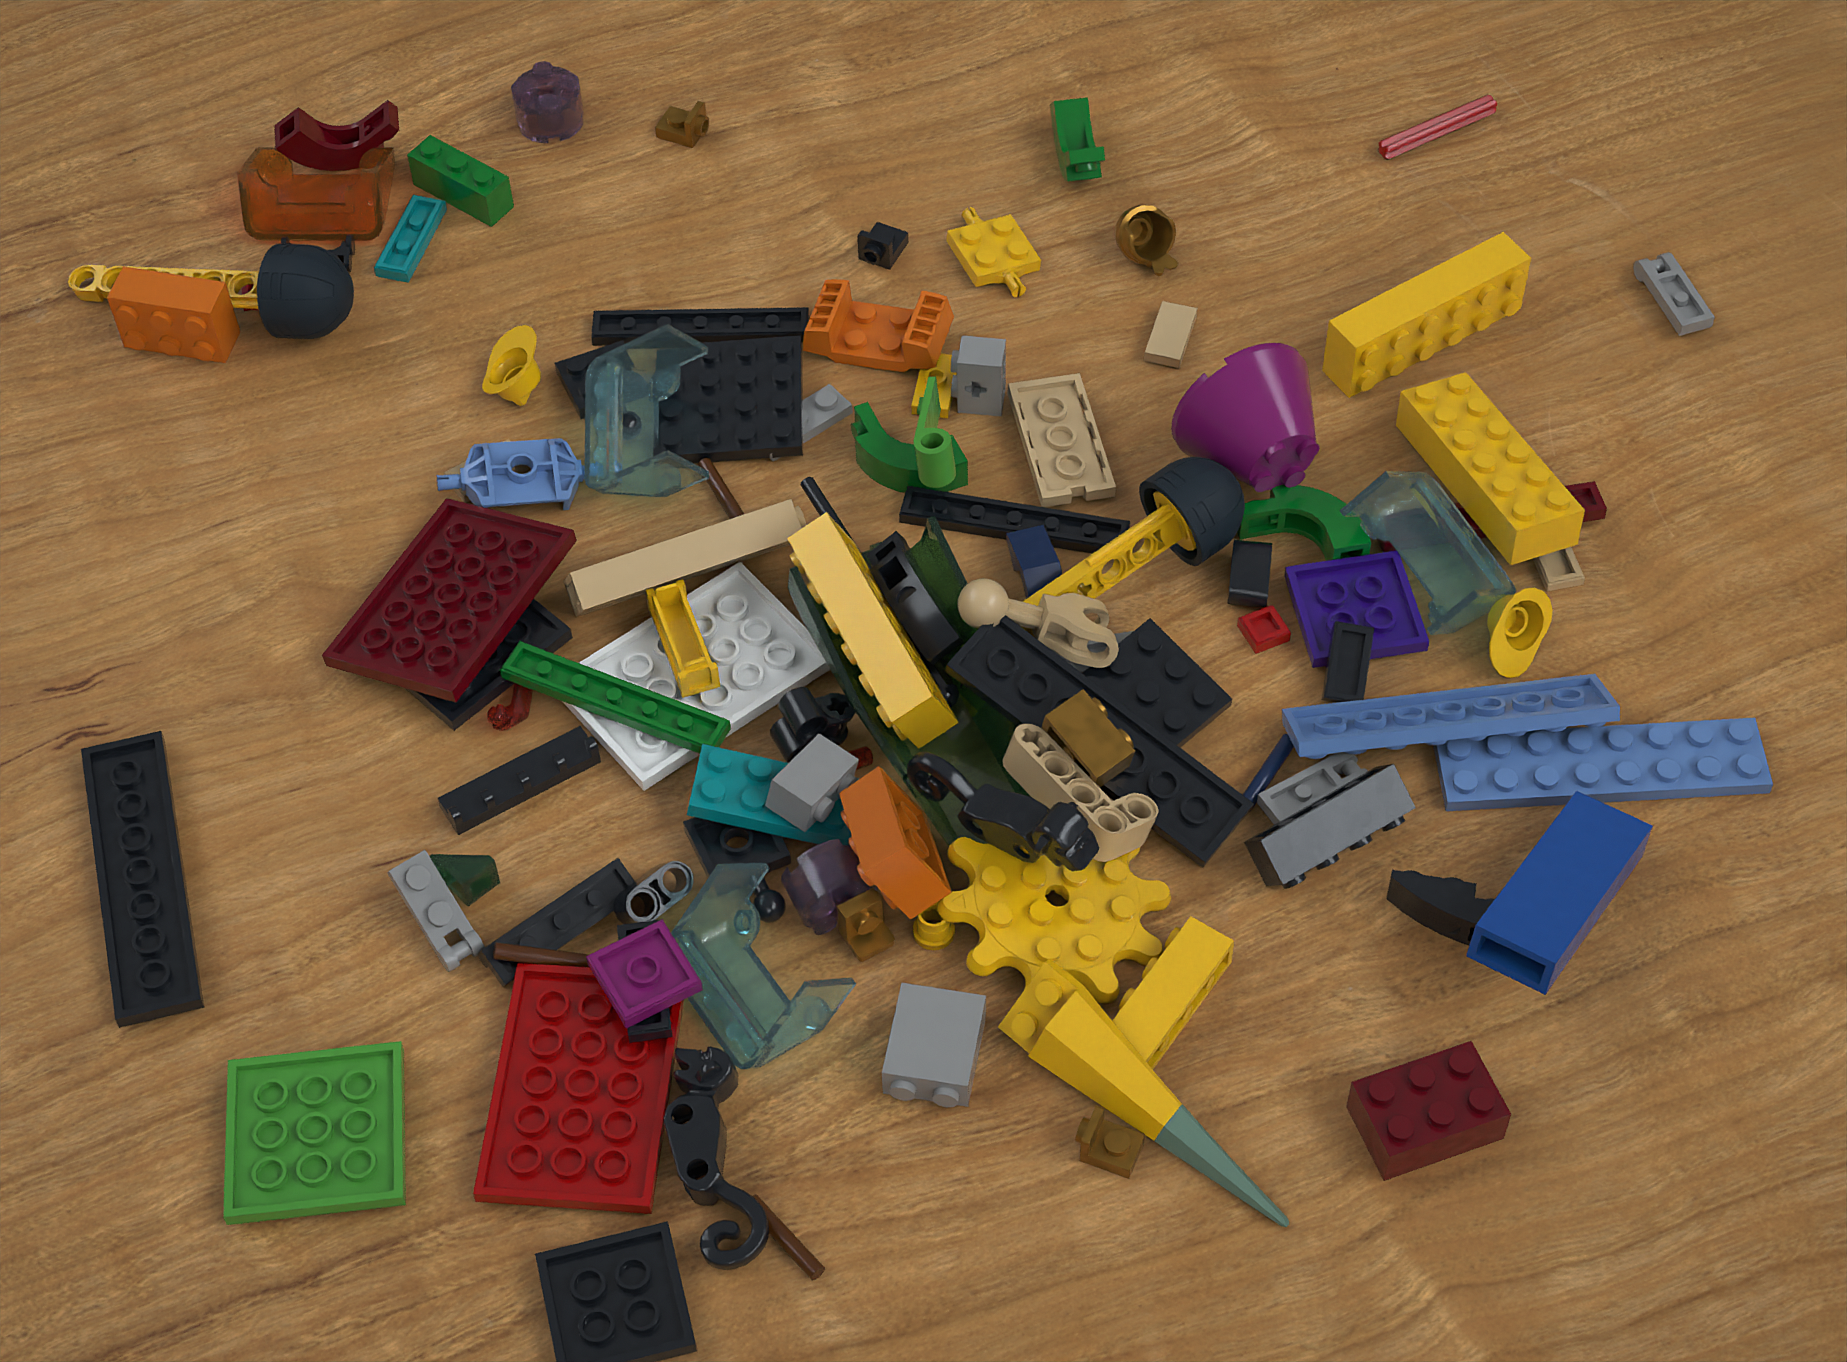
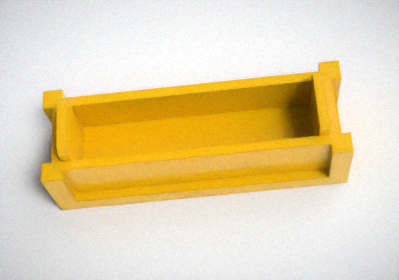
M678 580L676 583L659 587L655 591L653 588L647 589L648 609L682 698L720 687L716 662L712 663L687 600L684 580Z

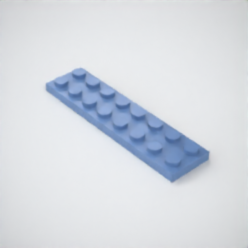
M1596 674L1282 709V724L1298 756L1310 759H1319L1327 754L1340 752L1361 754L1366 752L1367 749L1384 747L1391 750H1399L1407 745L1419 743L1441 745L1446 743L1447 740L1463 738L1478 741L1485 739L1487 736L1499 734L1521 736L1527 731L1543 729L1558 732L1566 729V727L1578 725L1600 727L1605 725L1606 722L1620 721V705Z
M1755 718L1566 728L1558 732L1543 729L1527 731L1521 736L1499 734L1490 735L1478 741L1463 738L1447 740L1446 743L1441 745H1433L1446 811L1566 805L1576 791L1605 803L1770 793L1773 786Z

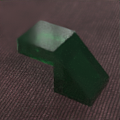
M431 854L429 856L446 885L467 907L500 884L495 860L490 855Z

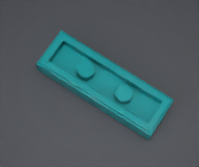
M418 195L412 196L374 266L377 277L409 283L447 211L446 201Z

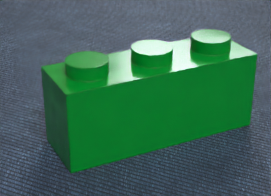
M429 135L407 154L415 186L446 201V203L490 227L495 225L514 207L509 176L432 135Z

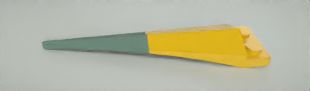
M1051 958L1045 961L998 1028L1029 1053L1028 1057L1141 1133H1144L1147 1137L1280 1226L1287 1227L1289 1220L1284 1213L1247 1176L1184 1107L1126 1039L1086 987Z

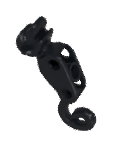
M930 752L916 753L907 764L908 778L921 795L931 801L940 802L951 791L964 803L957 817L965 829L977 838L1024 862L1034 863L1041 855H1045L1058 867L1064 865L1072 872L1081 871L1086 868L1099 851L1094 833L1088 828L1087 819L1078 810V805L1074 802H1058L1049 809L1046 805L1032 797L1000 790L987 783L976 789L952 764ZM973 822L977 823L981 829L977 828ZM1020 847H1024L1028 853L1024 852Z
M709 1046L705 1052H702V1050L676 1048L674 1056L681 1070H676L673 1074L679 1088L686 1094L677 1097L667 1106L663 1122L678 1176L691 1199L701 1206H713L720 1199L744 1213L751 1222L749 1237L741 1246L735 1249L720 1250L718 1248L722 1240H737L740 1237L741 1230L735 1221H716L708 1226L700 1237V1249L709 1265L721 1270L736 1269L754 1260L764 1249L769 1237V1221L761 1204L749 1193L729 1184L723 1177L727 1128L719 1112V1104L730 1097L738 1087V1072L730 1055L722 1049Z

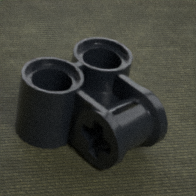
M806 687L792 689L778 703V708L784 717L773 724L770 729V736L786 762L789 763L818 734H821L836 745L843 744L848 735L847 723L854 717L856 706L844 694L829 693L825 696L814 698Z

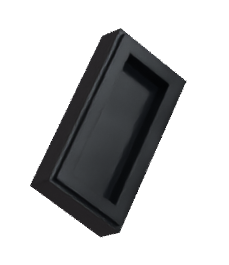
M1339 621L1333 623L1321 700L1334 703L1364 700L1374 628Z

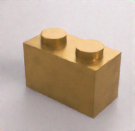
M1084 689L1044 717L1041 729L1068 754L1099 788L1130 766L1135 753L1131 738L1123 729H1117L1108 719V713L1103 704L1097 698L1091 699Z

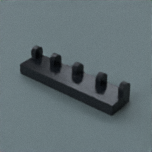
M579 726L438 797L439 806L456 833L460 835L601 763L598 745L592 736L588 737L582 727Z
M617 858L483 948L478 953V957L486 968L489 967L502 987L514 980L517 963L520 962L493 959L495 942L558 950L614 912L616 897L635 881L620 859Z

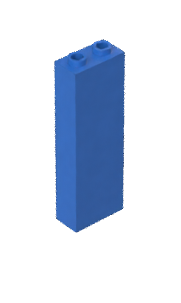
M1576 791L1475 925L1466 957L1546 995L1642 858L1653 825Z

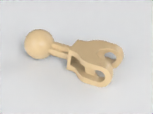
M986 578L969 582L959 594L958 610L960 616L973 628L979 629L982 625L993 623L994 627L1006 615L1019 626L1031 628L1037 640L1071 662L1095 668H1104L1110 665L1118 655L1119 648L1116 637L1110 629L1106 628L1109 623L1107 608L1097 599L1075 593H1066L1061 596L1043 594L1039 605L1036 606L1009 599L1005 589L999 583ZM1095 613L1098 617L1092 622L1085 615ZM1089 640L1107 644V648L1102 652L1095 653L1088 649L1087 644Z

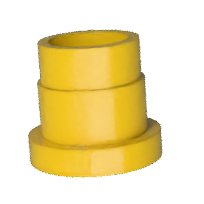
M937 903L918 914L913 924V936L917 944L922 948L941 950L953 941L955 925L952 922L943 920L939 916ZM929 920L941 921L936 924L927 923Z

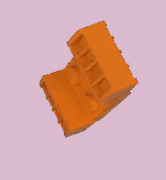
M829 279L825 280L805 328L802 350L827 356L835 363L904 373L909 369L935 368L954 315L947 296L922 290L915 309L852 301L849 280Z

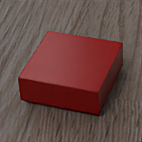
M1273 604L1238 618L1237 627L1255 654L1290 641L1291 631Z

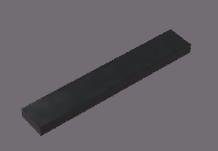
M809 307L594 311L591 338L593 346H606L622 340L625 345H677L801 335L803 343L804 331L809 321Z
M907 486L899 513V523L1007 540L1005 533L1044 525L1054 548L1091 554L1130 528V521L913 486Z

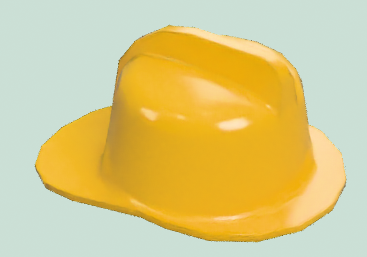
M527 325L516 326L507 331L495 344L482 383L485 393L490 395L498 394L503 399L513 401L519 406L526 404L531 391L538 385L541 379V371L534 359L537 335L532 327Z
M1535 587L1524 588L1515 594L1503 596L1492 605L1487 618V627L1490 633L1489 657L1493 668L1499 675L1506 678L1518 677L1528 669L1552 620L1553 609L1551 600L1544 591Z

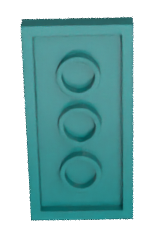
M702 744L687 810L688 816L847 851L849 847L848 839L851 837V831L844 823L840 814L844 810L841 798L834 803L831 813L823 822L816 821L806 832L765 806L771 781L788 764L787 762Z

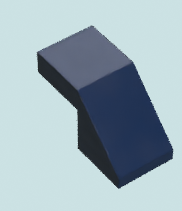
M1044 525L1005 533L1013 570L1020 571L1026 599L1062 575L1060 561Z

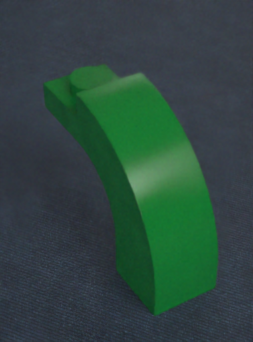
M1088 97L1053 101L1050 104L1053 136L1064 180L1067 182L1102 178L1100 163L1105 161L1104 146L1096 147L1094 142Z
M868 402L854 406L855 422L851 423V431L855 439L856 462L871 479L889 489L902 493L906 492L907 486L948 492L968 485V460L953 435L950 436L956 477L950 484L944 487H928L919 480L914 444L900 442L889 436L882 428Z
M1279 485L1270 490L1269 499L1252 500L1245 503L1243 519L1237 531L1240 540L1275 533L1302 535L1313 541L1321 549L1326 561L1369 555L1372 543L1362 520L1346 503L1327 492L1302 485H1296L1291 488Z

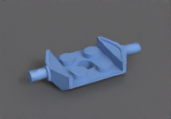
M561 438L474 444L469 451L464 468H460V474L437 475L438 491L461 488L462 491H466V495L473 505L484 508L562 502L563 510H569L579 482L590 479H606L605 463L582 466L581 460L576 459L568 443ZM522 464L529 466L532 470L525 474H518L512 468Z

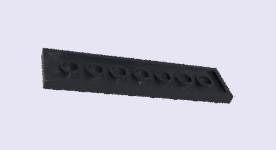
M1006 615L994 627V623L982 625L948 662L945 671L1016 726L1033 724L1042 728L1045 715L1083 689L1091 699L1097 698L1105 707L1108 719L1117 729H1123L1129 735L1135 750L1130 766L1101 786L1100 789L1113 800L1132 793H1139L1150 797L1158 806L1159 811L1151 829L1203 868L1250 812L1254 803Z
M162 731L82 748L81 754L115 1020L119 1028L204 1008L166 744Z

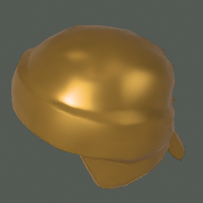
M1152 205L1133 206L1121 214L1115 226V239L1119 250L1126 258L1137 264L1153 268L1157 276L1163 275L1164 269L1171 271L1177 268L1179 264L1177 260L1168 255L1176 239L1175 223L1170 217Z

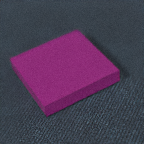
M663 919L586 956L588 966L626 1028L703 990L701 980Z

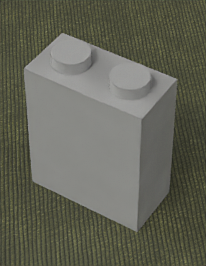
M901 983L882 1068L883 1094H890L892 1097L904 1101L914 1098L933 1101L942 1107H955L957 1105L968 1107L986 1020V995Z

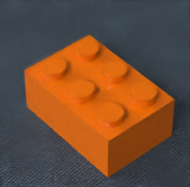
M123 266L107 296L120 337L126 348L164 353L170 356L177 355L195 358L202 361L226 363L241 332L226 282Z
M880 766L839 793L844 808L840 814L852 835L848 839L849 844L860 861V864L857 865L858 873L868 886L876 885L880 889L884 900L893 910L899 908L906 916L912 919L952 893L925 812Z

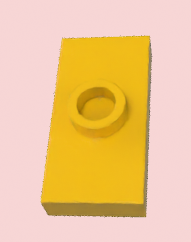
M941 353L935 368L920 369L911 405L912 414L917 415L919 399L924 397L928 377H936L941 408L940 418H948L953 398L951 397L953 375H957V373L951 372V354Z

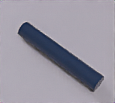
M1288 734L1282 735L1243 793V796L1254 803L1252 809L1257 803L1258 794L1266 790L1294 748Z

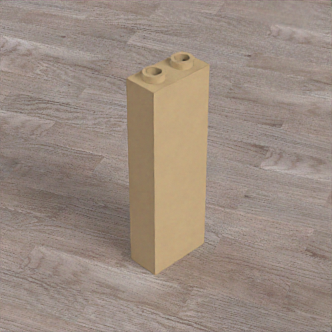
M792 499L570 572L565 578L564 584L576 617L644 595L647 589L653 588L655 591L659 587L676 583L678 580L683 579L686 581L789 546L791 544L787 538L806 526L805 518L799 506L794 507Z

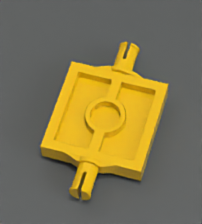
M970 207V211L966 208L961 215L967 226L947 231L946 241L975 287L991 283H1004L1011 291L1013 297L1022 296L1026 291V287L1019 278L1024 274L1039 271L1041 265L1040 257L1011 214L983 221L973 207Z

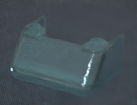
M666 324L598 356L591 362L585 379L584 478L588 487L602 494L667 497L709 479V471L669 450L653 456V449L659 444V402L670 397L679 388L681 366L708 354L707 346ZM626 413L633 414L637 419L636 425L631 428L623 426V415Z
M1385 471L1340 510L1344 517H1360L1362 519L1360 525L1370 538L1390 541L1433 599L1428 603L1430 610L1428 618L1432 625L1427 630L1431 635L1455 633L1488 613L1498 599L1505 595L1516 593V588L1509 576L1443 488L1433 477L1425 472Z
M766 863L717 864L671 932L702 982L703 990L687 999L723 1050L730 1055L734 1065L740 1069L760 1068L819 1034L856 985L853 978L804 981L791 1001L782 991L750 947L760 930V916L749 898L770 869Z

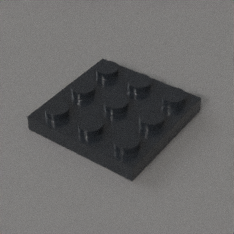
M1151 618L1118 643V655L1110 665L1104 668L1089 667L1082 673L1180 748L1229 708L1232 703V698Z
M668 1221L535 1254L556 1362H657L697 1352Z

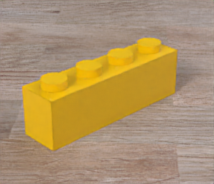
M1192 916L1189 917L1181 929L1175 927L1172 930L1164 946L1166 950L1159 959L1153 957L1148 962L1142 974V982L1136 990L1133 988L1127 990L1119 1004L1120 1011L1112 1020L1152 1070L1232 962L1234 940Z

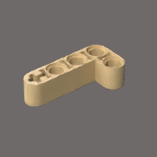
M1021 724L1016 727L1002 760L1004 768L1032 798L1046 805L1049 809L1058 802H1074L1078 805V810L1087 819L1088 828L1094 833L1099 846V851L1093 858L1094 860L1102 862L1111 861L1141 847L1145 843L1159 812L1158 806L1150 797L1139 793H1132L1112 801L1043 729L1033 724Z

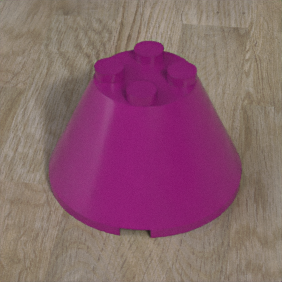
M1282 343L1259 344L1242 349L1224 358L1227 365L1216 371L1209 378L1203 373L1186 391L1174 412L1171 430L1173 439L1178 447L1190 457L1208 458L1220 463L1237 480L1253 487L1257 492L1272 490V488L1279 485L1291 488L1300 484L1305 478L1304 471L1311 464L1320 448L1316 441L1309 370L1305 359L1295 348Z

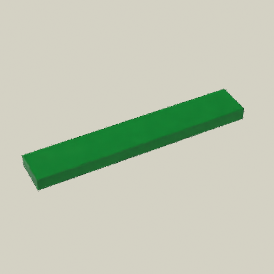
M519 641L500 669L503 679L699 754L702 744L720 747L731 730L730 720Z

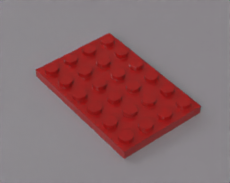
M517 963L473 1191L475 1202L652 1214L665 1129L663 1120L665 1109L669 1103L675 1063L674 1054L678 1043L684 1000L669 1007L673 1037L630 1043L628 1029L624 1026L590 967Z

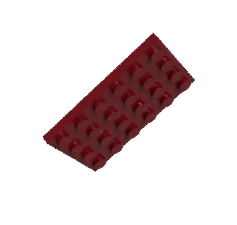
M446 498L322 654L326 666L457 702L576 543L577 539L574 530Z

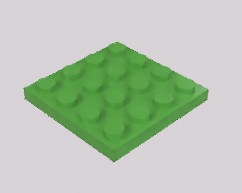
M401 1041L228 1060L223 1218L227 1225L406 1205L404 1048Z

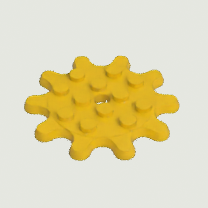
M960 837L949 845L947 855L952 864L967 873L970 884L967 889L952 891V893L938 901L937 911L939 916L945 921L969 923L978 931L980 936L979 943L970 950L966 959L968 969L975 975L989 976L1001 967L1010 966L1018 969L1023 974L1026 988L1043 963L1051 958L1082 983L1097 1002L1107 1004L1115 1001L1120 993V986L1113 972L1114 965L1118 961L1130 959L1146 966L1153 957L1159 959L1163 954L1162 943L1157 937L1148 933L1142 927L1140 919L1145 913L1161 911L1167 908L1171 901V893L1164 882L1140 879L1130 871L1128 867L1129 862L1137 856L1140 847L1111 861L1102 862L1092 859L1085 869L1072 872L1064 865L1056 866L1045 855H1041L1034 863L1024 862L989 843L983 844L967 837ZM1020 847L1024 852L1028 853L1024 847ZM1054 890L1055 893L1060 894L1068 902L1064 906H1054L1047 901L1045 895Z

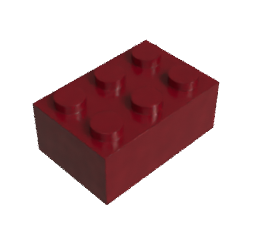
M1472 1041L1351 1082L1346 1106L1384 1181L1504 1139L1511 1117V1112Z

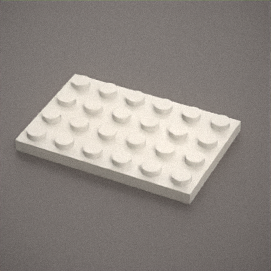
M738 562L687 594V600L711 661L717 664L720 687L682 698L652 617L579 662L582 665L730 720L731 730L726 737L777 705L787 692L806 686L835 667V657L741 562ZM563 702L643 791L700 755L699 753Z

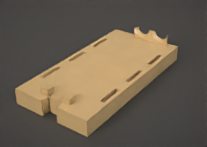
M1080 373L1009 383L1007 394L1041 507L1069 504L1072 497L1083 496L1085 501L1115 497L1116 485ZM1080 403H1082V407H1083V410H1084V415H1083V412H1082ZM1089 431L1091 432V435H1092V438H1093V443H1092V440H1091ZM1098 460H1100L1101 467H1102V472H1101V469H1100Z

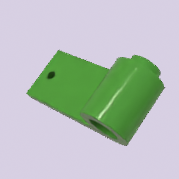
M928 377L924 397H920L917 407L919 419L913 442L919 480L928 487L941 488L950 484L955 479L956 467L951 436L947 431L937 428L941 408L936 377Z

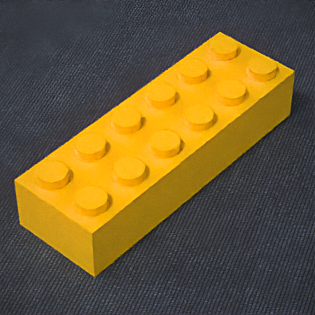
M1502 232L1329 320L1322 371L1350 398L1362 391L1370 390L1375 384L1390 376L1399 375L1404 369L1419 361L1428 360L1434 353L1448 346L1458 344L1463 338L1477 331L1487 329L1492 323L1506 316L1514 315L1522 306L1531 257Z
M1466 372L1400 391L1396 420L1397 428L1510 565L1578 545L1585 512L1584 508Z
M827 512L788 537L787 539L795 551L790 554L792 562L802 575L806 574L810 580V583L806 585L815 601L819 605L822 603L827 610V613L823 615L832 631L836 635L840 634L845 643L841 645V648L852 665L857 664L862 674L858 678L871 697L874 695L880 705L876 707V710L888 728L893 727L902 741L908 738L919 749L958 724L956 716L903 625L882 594L855 542Z

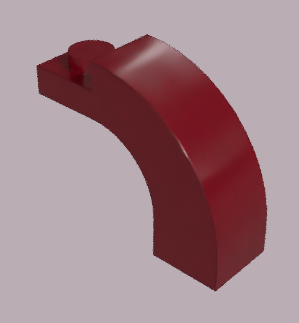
M387 100L360 121L342 126L322 123L298 107L274 125L275 149L290 160L317 170L346 171L370 165L385 156L384 142L391 140L399 132L398 107Z

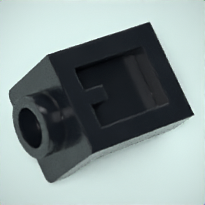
M876 222L870 232L861 230L857 236L858 259L890 270L909 243L908 232Z

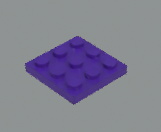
M1398 550L1285 567V581L1312 668L1327 666L1332 626L1335 621L1374 628L1370 659L1428 651L1429 639Z

